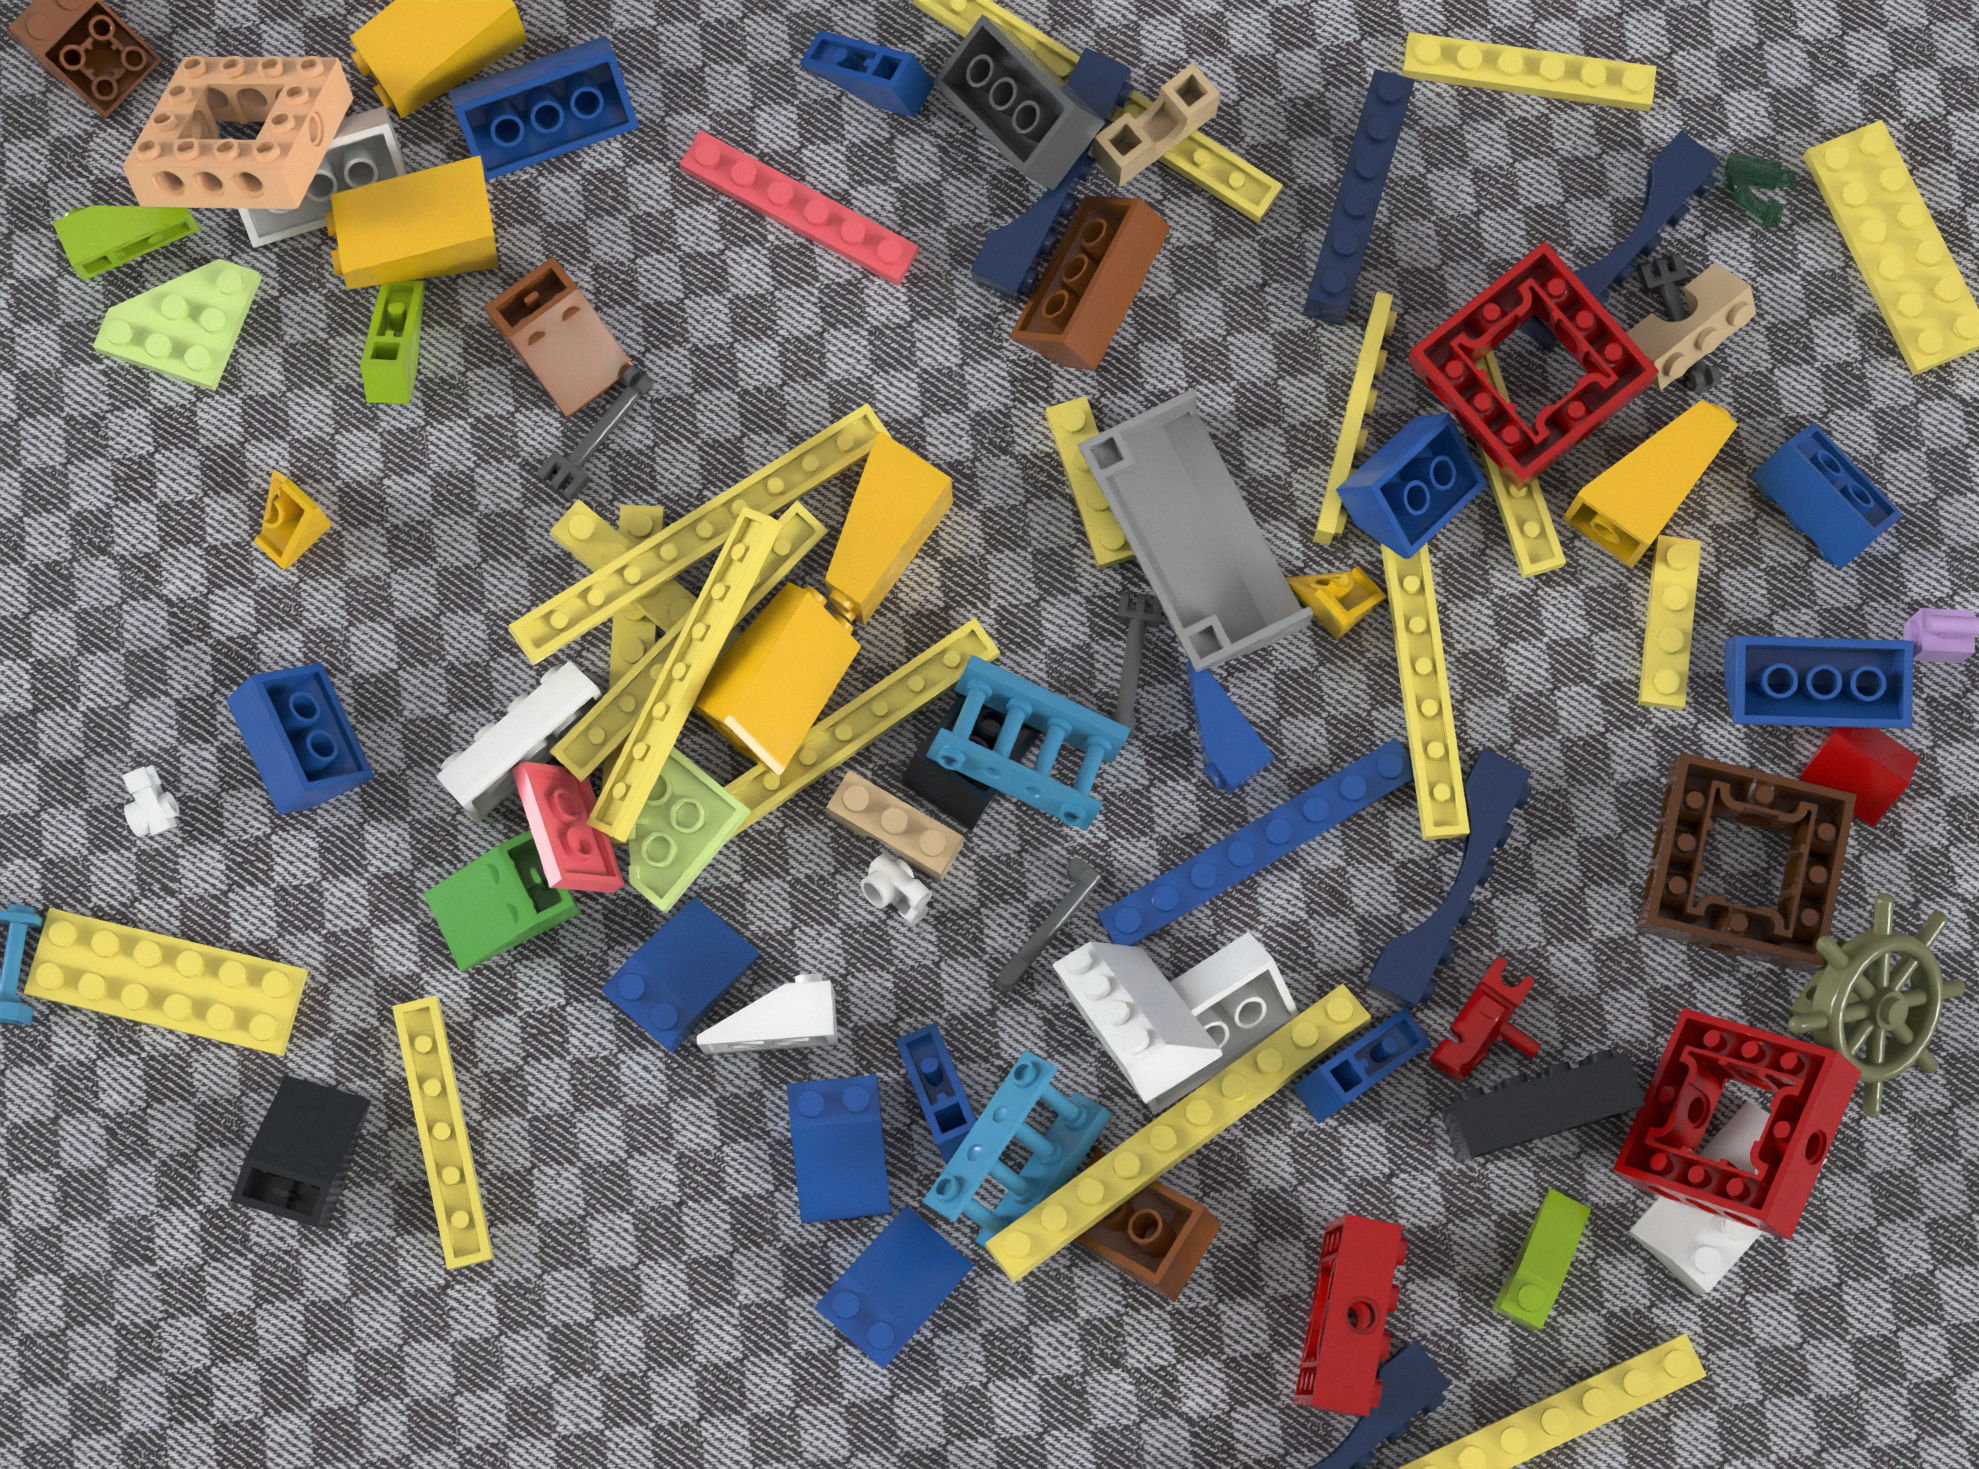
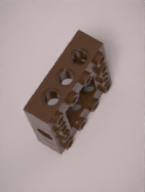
M1682 752L1670 764L1636 931L1806 973H1811L1824 966L1825 958L1817 950L1816 942L1820 937L1830 935L1857 794ZM1710 816L1791 836L1776 910L1765 906L1755 909L1726 902V897L1710 894L1699 901L1693 899L1697 879L1704 872L1705 865L1701 864L1706 835L1712 831L1714 823L1709 821Z

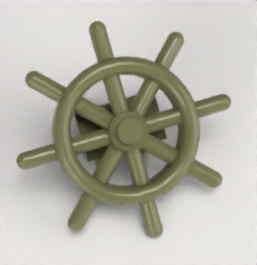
M1880 893L1875 899L1873 929L1864 931L1849 941L1839 939L1836 943L1829 936H1822L1817 940L1816 948L1825 958L1824 966L1816 971L1790 1008L1795 1016L1788 1022V1028L1792 1033L1802 1034L1811 1032L1815 1045L1838 1051L1861 1071L1858 1081L1864 1082L1863 1112L1869 1117H1876L1881 1112L1883 1081L1900 1075L1914 1063L1925 1073H1933L1937 1070L1938 1061L1927 1049V1046L1937 1028L1943 1000L1960 996L1965 992V984L1962 980L1951 979L1943 981L1939 964L1930 950L1947 925L1948 918L1946 914L1941 911L1933 912L1915 937L1893 930L1894 899L1888 893ZM1891 952H1897L1901 958L1892 971H1890ZM1910 978L1911 989L1900 991ZM1886 1031H1888L1893 1038L1885 1046ZM1867 1039L1866 1057L1855 1058L1854 1056Z

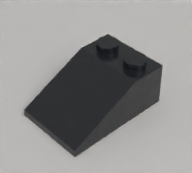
M961 694L916 751L900 781L973 830L1001 791L956 770L944 768L937 761L926 757L941 727L948 731H953L967 697ZM983 704L968 740L992 751L1007 715ZM1022 723L1008 759L1021 764L1042 734V731Z

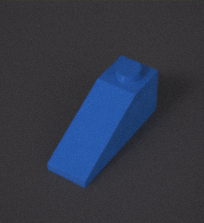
M822 30L818 32L799 63L803 69L881 109L913 118L916 117L935 85L913 54Z
M1188 659L1186 672L1202 759L1206 765L1203 768V772L1215 789L1219 790L1223 787L1226 793L1231 795L1270 767L1274 755L1208 668L1196 673Z
M1405 1007L1318 1067L1292 1088L1318 1124H1320L1432 1043Z
M935 1022L895 1039L936 1145L947 1165L976 1123L977 1118Z

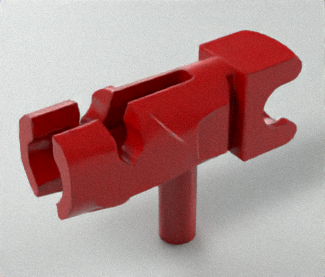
M1502 957L1495 958L1477 983L1475 990L1468 998V1001L1449 1027V1032L1457 1040V1043L1450 1039H1443L1429 1058L1433 1065L1458 1081L1465 1079L1479 1063L1489 1057L1488 1049L1494 1041L1501 1042L1504 1039L1531 1059L1541 1046L1539 1042L1508 1021L1534 985V980L1532 977L1527 976L1516 987L1506 986L1501 979V973L1506 966V960Z

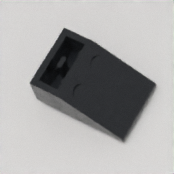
M285 1075L244 1159L230 1202L329 1230L372 1100Z

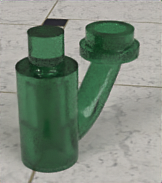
M1730 152L1723 180L1728 182L1732 195L1743 207L1762 220V229H1777L1782 218L1783 204L1777 203L1776 199L1769 198L1766 204L1763 203L1750 190L1749 186L1775 191L1777 185L1792 188L1796 179V171L1782 169L1780 161Z

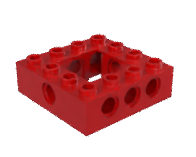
M1546 241L1420 341L1409 353V364L1519 492L1654 384L1659 372ZM1537 315L1588 374L1580 378L1575 383L1574 389L1553 407L1549 404L1544 407L1537 415L1535 424L1528 428L1516 414L1517 407L1512 401L1507 403L1489 383L1487 372L1484 369L1479 371L1474 364L1533 316Z
M1683 1008L1644 1096L1645 1106L1639 1108L1613 1167V1171L1642 1191L1791 1240L1861 1071L1836 1050ZM1728 1079L1776 1093L1769 1107L1772 1111L1759 1142L1754 1141L1750 1151V1162L1759 1171L1758 1175L1738 1169L1728 1160L1720 1158V1161L1716 1162L1703 1158L1696 1153Z
M1345 1214L1326 1224L1293 1404L1347 1416H1369L1370 1408H1378L1383 1384L1382 1380L1375 1379L1378 1361H1386L1391 1341V1332L1384 1331L1387 1312L1395 1313L1399 1297V1285L1392 1284L1394 1271L1397 1265L1403 1266L1408 1245V1238L1401 1237L1403 1225ZM1348 1310H1350L1354 1315L1353 1326L1349 1323L1348 1320Z

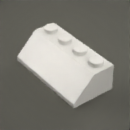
M386 106L343 118L298 209L238 208L253 248L326 227L325 211L332 210L331 194L408 174Z
M570 661L563 667L560 665L552 667L543 675L540 680L542 685L529 696L525 693L516 698L507 708L508 714L497 724L491 722L485 725L475 735V743L463 753L461 751L453 753L442 763L440 767L442 772L436 778L477 823L517 789L512 769L522 761L546 764L554 757L549 751L603 697L598 687Z
M1249 932L1170 982L1180 998L1219 1047L1223 1056L1147 1102V1107L1153 1115L1157 1114L1223 1071L1300 1015L1274 959Z
M1090 941L1052 964L1070 1000L1144 1103L1149 1102L1223 1056L1219 1047L1142 947Z
M1749 1101L1745 1102L1698 1155L1719 1162L1720 1158L1725 1159L1738 1169L1758 1175L1759 1171L1750 1162V1151L1754 1141L1759 1142L1770 1114ZM1659 1197L1628 1232L1695 1295L1708 1293L1763 1231Z

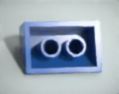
M1450 413L1414 417L1342 483L1336 491L1357 527L1402 558L1410 559L1488 484Z
M1815 422L1786 441L1751 475L1757 482L1759 491L1767 499L1776 501L1787 513V519L1790 524L1798 531L1806 533L1817 544L1819 554L1827 562L1836 564L1840 570L1903 516L1898 508Z
M322 663L251 675L226 699L278 815L316 807L375 777Z

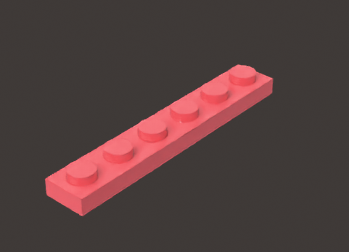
M702 130L699 131L679 164L681 171L897 286H899L919 253V246Z

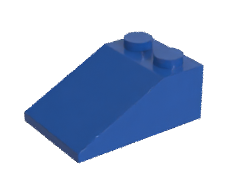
M694 897L622 965L601 991L673 1055L761 954L698 898Z
M877 1075L786 1084L801 1223L891 1214Z
M906 1205L817 1303L815 1308L880 1367L885 1369L974 1267V1264Z

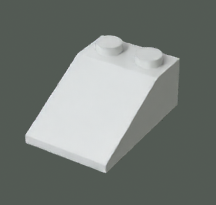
M821 974L795 976V983H787L698 1034L697 1045L705 1055L838 1045L835 991L830 980L823 981Z

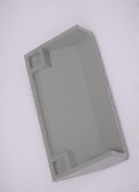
M1193 388L1079 443L1078 448L1197 673L1269 646L1310 626L1314 613L1310 606L1304 609L1300 607L1197 413L1196 403L1198 395Z

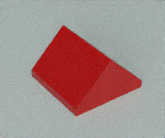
M1832 727L1798 779L1803 782L1857 794L1853 816L1872 828L1909 785L1920 757L1878 728Z

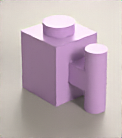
M1921 608L1905 623L1903 640L1914 641L1913 661L1962 663L1975 653V635H1979V617H1974V610Z

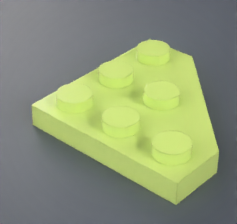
M217 259L109 308L93 348L98 353L215 391L262 277L258 271Z
M674 746L627 838L630 853V866H628L629 883L666 914L752 812Z

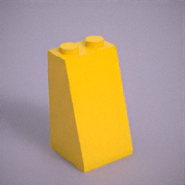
M395 0L350 36L356 50L350 56L363 77L371 74L378 84L372 89L381 104L386 106V109L393 106L402 119L521 47L528 40L516 5L512 0Z
M481 156L467 158L330 195L332 210L325 211V219L329 237L337 236L339 248L331 250L335 276L343 275L347 289L499 268Z
M1702 399L1583 487L1562 520L1624 564L1633 568L1733 433L1738 423L1731 419V415L1726 409L1714 403L1709 404Z
M879 431L874 439L825 577L828 599L833 604L830 607L831 611L839 614L848 623H852L855 619L862 625L867 623L953 504L952 478L881 431Z
M790 582L786 583L710 670L693 705V708L739 753L778 776L785 770L861 648V645L850 635L854 630L853 627L839 614L834 612L831 615L823 607L827 600L810 585L803 589Z

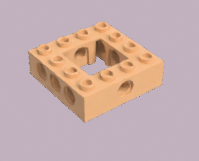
M184 57L122 166L140 207L298 209L353 100V95L338 57ZM216 121L239 122V124L265 122L256 140L217 139L219 128Z

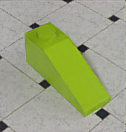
M91 205L87 208L72 209L63 218L52 222L71 266L83 281L200 230L198 223L188 208Z
M422 280L380 285L360 363L366 401L368 403L410 404L417 374L425 282Z
M1549 1188L1491 1310L1531 1331L1542 1329L1564 1282L1591 1211L1589 1207Z

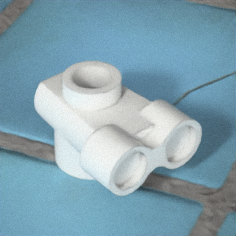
M154 765L146 768L141 767L122 776L129 793L135 799L134 802L124 806V813L130 828L136 836L142 837L149 833L154 836L177 827L174 817L179 815L178 805L170 792L163 793L160 786L162 783Z
M885 854L878 856L870 864L868 876L861 880L862 892L873 906L882 909L889 903H892L898 909V913L912 926L919 923L927 914L928 907L926 904L932 896V892L918 879H913V872L906 862L901 859H896L893 862Z

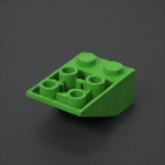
M531 829L494 847L424 893L461 973L581 914L570 889L550 888L547 877L544 874L535 840L531 834Z

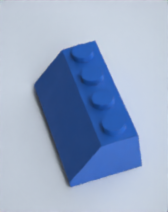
M606 35L448 90L472 157L481 156L485 181L640 128L614 51Z
M1734 636L1725 639L1724 684L1733 724L1912 729L1914 641Z

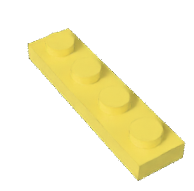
M1084 396L1046 408L1045 414L1098 570L1135 559L1136 557L1078 448L1079 443L1099 434L1087 397Z
M1658 535L1655 538L1638 705L1679 711L1685 707L1701 541L1663 535Z

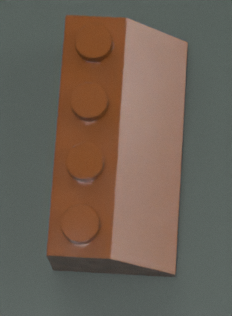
M1084 196L1009 338L1067 368L1095 371L1098 364L1104 358L1106 349L1117 328L1123 322L1125 313L1135 294L1141 288L1144 277L1156 255L1160 252L1171 227L1141 198Z

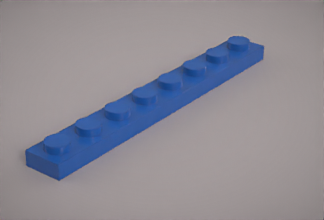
M1398 739L1391 740L1097 913L1099 921L1113 944L1126 946L1137 944L1414 780L1412 761Z

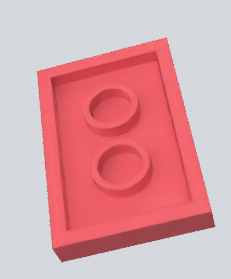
M522 761L513 768L512 773L518 788V794L522 801L531 828V834L535 840L544 874L547 877L550 888L615 893L622 888L625 883L609 835L586 824L597 802L589 777L582 783L564 766Z

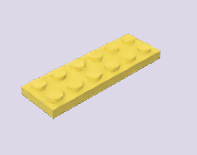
M1877 121L1807 149L1803 158L1912 375H1917L1978 350L1979 309L1883 121Z
M49 908L24 994L284 1057L308 970Z

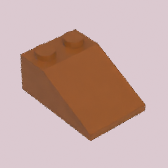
M1097 1149L1084 1171L1107 1154ZM1155 1180L1073 1241L1132 1279L1175 1303L1222 1225L1206 1207Z

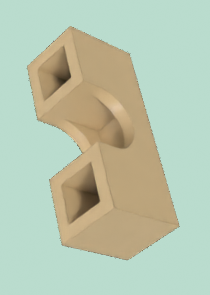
M1192 63L1160 87L1158 98L1144 113L1133 119L1127 112L1094 137L1092 158L1097 160L1098 165L1120 188L1217 114L1221 93L1200 69Z
M1717 263L1711 265L1684 287L1690 317L1678 322H1667L1651 313L1626 333L1659 370L1655 382L1652 384L1659 390H1662L1673 380L1681 377L1688 368L1706 354L1714 351L1722 341L1739 328L1744 327L1756 315L1751 285Z
M848 770L826 806L829 818L865 839L869 836L882 842L900 854L906 863L939 882L943 881L964 846L962 835Z

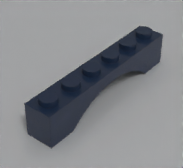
M1086 47L1067 82V85L1105 121V124L1097 134L1113 123L1111 120L1118 107L1125 109L1135 88L1134 85L1130 84L1131 68ZM1094 138L1054 191L1048 188L1046 193L1026 213L1010 224L989 233L970 270L974 282L1017 303L1023 292L1030 294L1040 273L1035 268L1041 256L1049 257L1055 247L1059 234L1054 231L1060 219L1064 218L1067 220L1074 210L1078 197L1073 194L1079 182L1083 181L1086 183L1093 173L1097 162L1096 159L1092 158Z
M1374 69L1303 309V316L1343 326L1415 79Z
M1683 130L1661 151L1646 174V192L1641 217L1629 237L1608 256L1589 267L1573 272L1602 306L1609 300L1605 293L1613 284L1621 288L1637 268L1632 265L1641 254L1648 258L1657 249L1664 239L1659 234L1667 225L1675 229L1691 210L1686 206L1694 196L1701 200L1717 182V179L1712 175L1721 161ZM1537 315L1533 316L1519 328L1549 354L1561 343Z
M1483 748L1479 753L1463 784L1470 833L1467 837H1464L1461 865L1454 884L1441 906L1429 919L1409 933L1387 942L1364 985L1366 989L1404 1008L1406 1007L1410 1011L1419 1002L1425 1005L1428 1003L1438 982L1431 978L1438 962L1446 965L1454 951L1457 942L1451 939L1452 933L1457 923L1462 926L1466 925L1474 910L1476 903L1470 900L1476 884L1484 887L1493 871L1495 864L1488 860L1495 846L1501 849L1504 847L1513 830L1514 825L1507 821L1514 808L1521 811L1533 788L1526 784L1532 771L1486 748Z
M1410 1341L1377 1368L1375 1379H1380L1383 1382L1378 1408H1370L1369 1416H1360L1346 1438L1328 1456L1308 1469L1363 1468L1376 1456L1371 1449L1384 1439L1389 1444L1395 1442L1411 1428L1407 1420L1420 1410L1425 1416L1447 1399L1442 1392L1450 1387L1451 1384L1417 1341Z

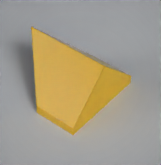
M273 469L261 533L256 536L254 542L285 570L333 524L321 508L296 484Z
M1359 566L1353 568L1352 571L1285 577L1294 595L1305 607H1311L1316 619L1337 641L1387 597Z

